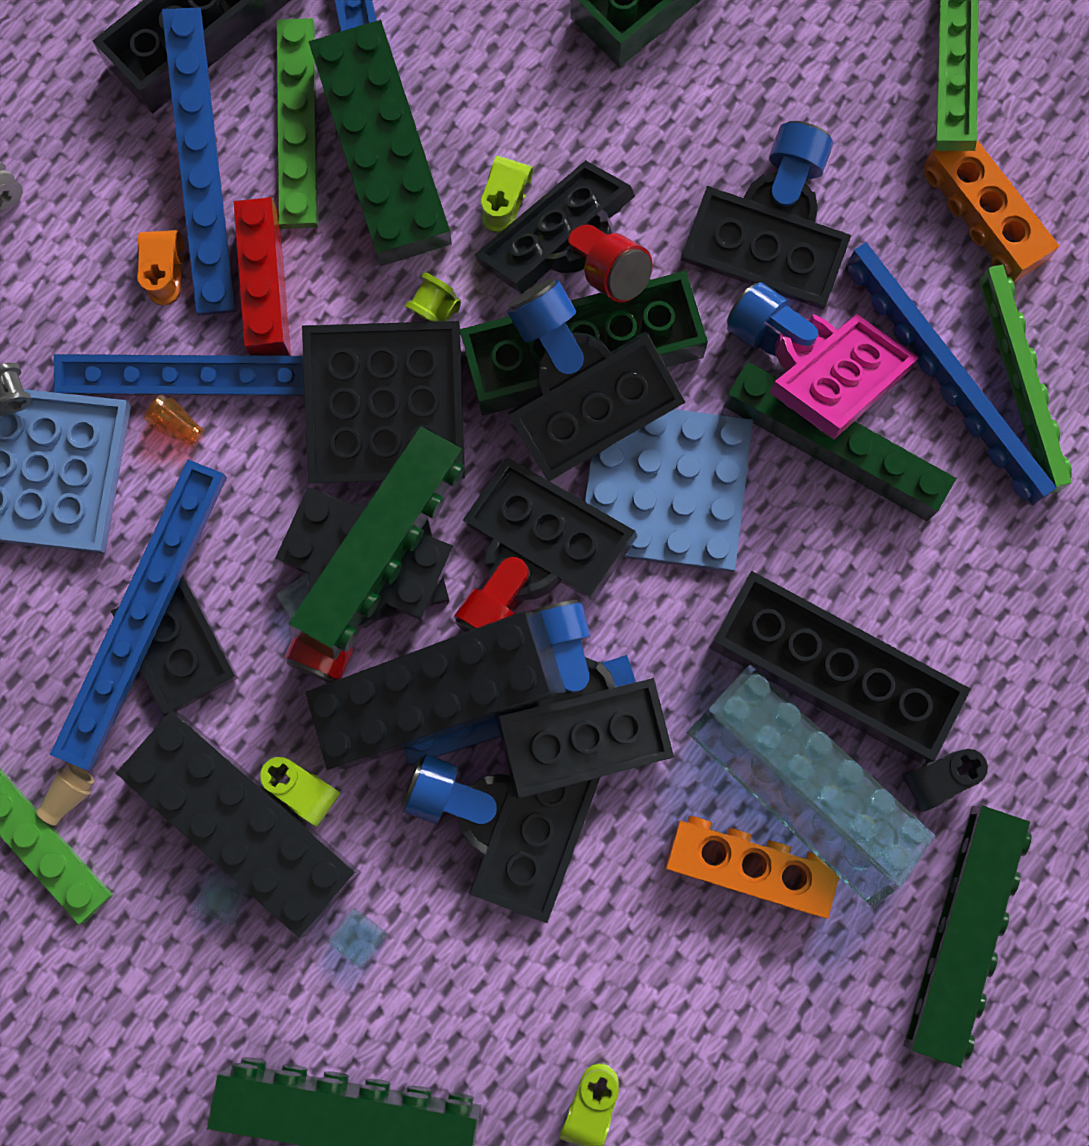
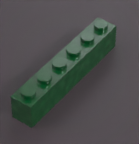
M747 361L728 393L724 404L726 409L742 418L752 419L753 424L925 521L931 519L939 511L956 481V477L856 421L836 439H832L770 393L775 381L779 378Z
M420 426L289 621L288 625L294 638L333 660L337 659L341 651L347 652L352 647L358 636L357 626L364 616L369 618L375 612L381 598L378 594L386 583L392 584L402 568V563L400 562L407 550L413 551L419 544L424 532L421 528L429 517L434 519L440 512L444 503V497L442 496L449 485L455 487L460 481L465 470V466L462 465V448Z
M984 805L972 806L903 1044L904 1047L962 1068L964 1059L968 1060L970 1058L975 1043V1037L971 1034L975 1018L982 1016L986 1005V994L983 993L986 979L994 974L997 966L998 954L994 950L998 936L1002 937L1009 923V913L1005 912L1010 896L1015 895L1020 883V873L1017 872L1021 856L1027 854L1031 844L1032 835L1028 832L1030 821Z

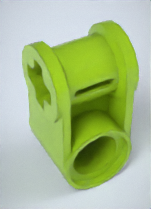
M498 155L495 157L490 169L488 182L481 197L482 221L488 230L500 233L516 219L521 202L526 197L524 194L526 183H531L533 166Z
M423 272L421 275L423 282L412 301H407L404 307L429 322L449 321L454 312H459L461 300L453 292L454 289L433 275Z
M284 757L269 759L261 769L260 779L267 791L285 802L291 810L316 827H318L341 794V792L324 782L311 772L310 774L295 762ZM288 766L289 769L286 775L290 778L289 783H278L275 786L276 777L272 775L273 771L276 768L283 770Z
M598 1063L591 1065L585 1070L575 1098L571 1101L568 1108L569 1113L565 1125H562L559 1139L576 1146L604 1145L619 1094L617 1074L611 1067ZM600 1077L605 1078L607 1088L610 1091L602 1090L600 1096L594 1095L593 1086L589 1083H597Z

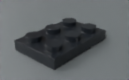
M184 574L140 666V670L164 716H167L171 710L177 712L238 679L228 656ZM118 607L111 610L113 617L115 616Z

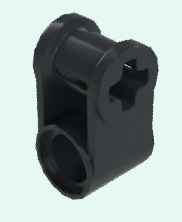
M967 748L952 752L935 760V762L923 764L922 767L911 772L908 771L902 776L921 812H925L955 797L954 795L983 781L988 772V764L986 758L980 752ZM962 761H970L973 768L968 770V774L960 775L957 768L962 765Z

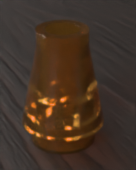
M162 394L151 403L143 418L150 423V429L185 443L190 448L194 447L205 431L173 397L166 398Z

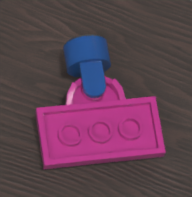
M763 282L751 285L744 291L731 309L727 318V330L753 349L761 348L766 353L777 357L780 365L787 372L775 381L770 393L832 439H836L913 369L919 358L858 314L837 330L828 321L817 315L812 314L810 319H805L789 308L790 302Z

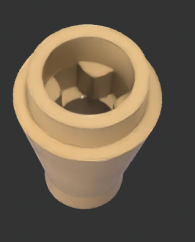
M70 763L64 769L59 768L41 806L36 811L37 815L44 822L54 826L57 825L67 813L92 793L91 787L95 783L92 775L85 769Z

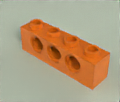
M978 139L975 151H935L936 148L931 151L923 166L928 183L934 188H940L947 198V206L951 213L956 217H962L969 226V234L973 242L979 247L984 246L991 255L993 267L1003 264L1007 277H1011L1014 283L1047 262L1060 247ZM958 176L968 178L971 183L963 182ZM980 205L990 207L993 213L985 211ZM1003 234L1012 236L1016 242L1006 240Z
M690 815L687 822L677 821L664 869L821 918H829L841 873L840 869L830 867L831 858L807 852L806 859L791 855L792 847L789 845L767 840L765 847L750 842L752 834L729 827L726 834L710 830L712 822ZM708 841H715L722 847L723 857L716 865H709L702 857V848ZM749 853L758 855L762 861L761 872L752 878L747 876L742 869V861ZM791 865L797 867L802 875L800 885L793 890L788 889L782 881L784 870Z

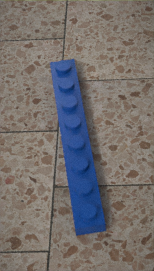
M201 7L162 9L196 313L200 316L236 312Z
M865 242L854 249L847 263L851 279L858 286H865L872 295L871 302L874 309L882 316L887 315L895 325L894 333L897 339L905 346L910 345L918 355L917 362L920 369L927 376L933 375L941 385L940 392L944 400L952 407L957 406L965 416L964 424L970 434L977 438L980 436L989 448L988 456L993 464L1000 469L1004 468L1013 479L1011 484L1016 494L1023 500L1028 499L1034 505L1054 491L1056 486L869 244Z
M54 354V393L305 396L303 356Z
M189 459L187 460L50 753L51 756L87 771L93 770L226 482L227 477L224 473Z

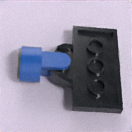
M788 121L781 124L769 154V161L779 168L778 173L766 176L764 174L761 175L750 185L743 198L707 186L681 255V261L751 285L763 282L782 296L824 310L852 236L851 234L816 223L818 210L816 194L805 183L806 178L815 179L823 175L834 144L831 136L820 127L807 122Z
M554 279L544 281L524 292L508 305L507 313L523 341L530 342L539 338L545 348L538 361L537 379L542 392L509 411L508 415L548 481L686 403L647 332L642 333L613 351H610L600 339L587 333H571L565 322L574 316L576 309L559 280L554 281Z
M570 600L531 610L530 612L541 613L566 693L535 703L534 708L496 717L515 798L534 795L674 758L654 678L616 687L610 671L600 661L597 662L585 657L581 640L591 636L583 604L578 603L577 600Z
M427 754L424 757L420 756L401 803V807L404 808L403 812L433 824H437L443 811L456 815L464 838L470 846L483 853L469 894L548 923L601 777L522 798H515L509 775L494 774L481 777L472 785L466 786L455 781L458 766Z

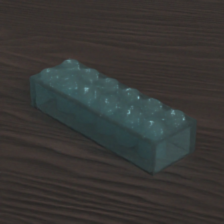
M751 664L686 732L872 908L901 888L936 836Z

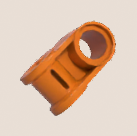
M179 230L139 232L137 239L139 255L138 282L148 292L152 302L162 306L170 305L179 298L181 293L182 264L184 262V256H180V250L184 251L182 234Z

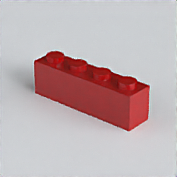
M272 197L233 201L244 345L251 356H291L279 213Z

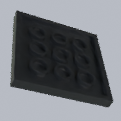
M460 321L302 325L308 483L384 481L420 426L462 448V465L465 466ZM465 470L461 479H465Z

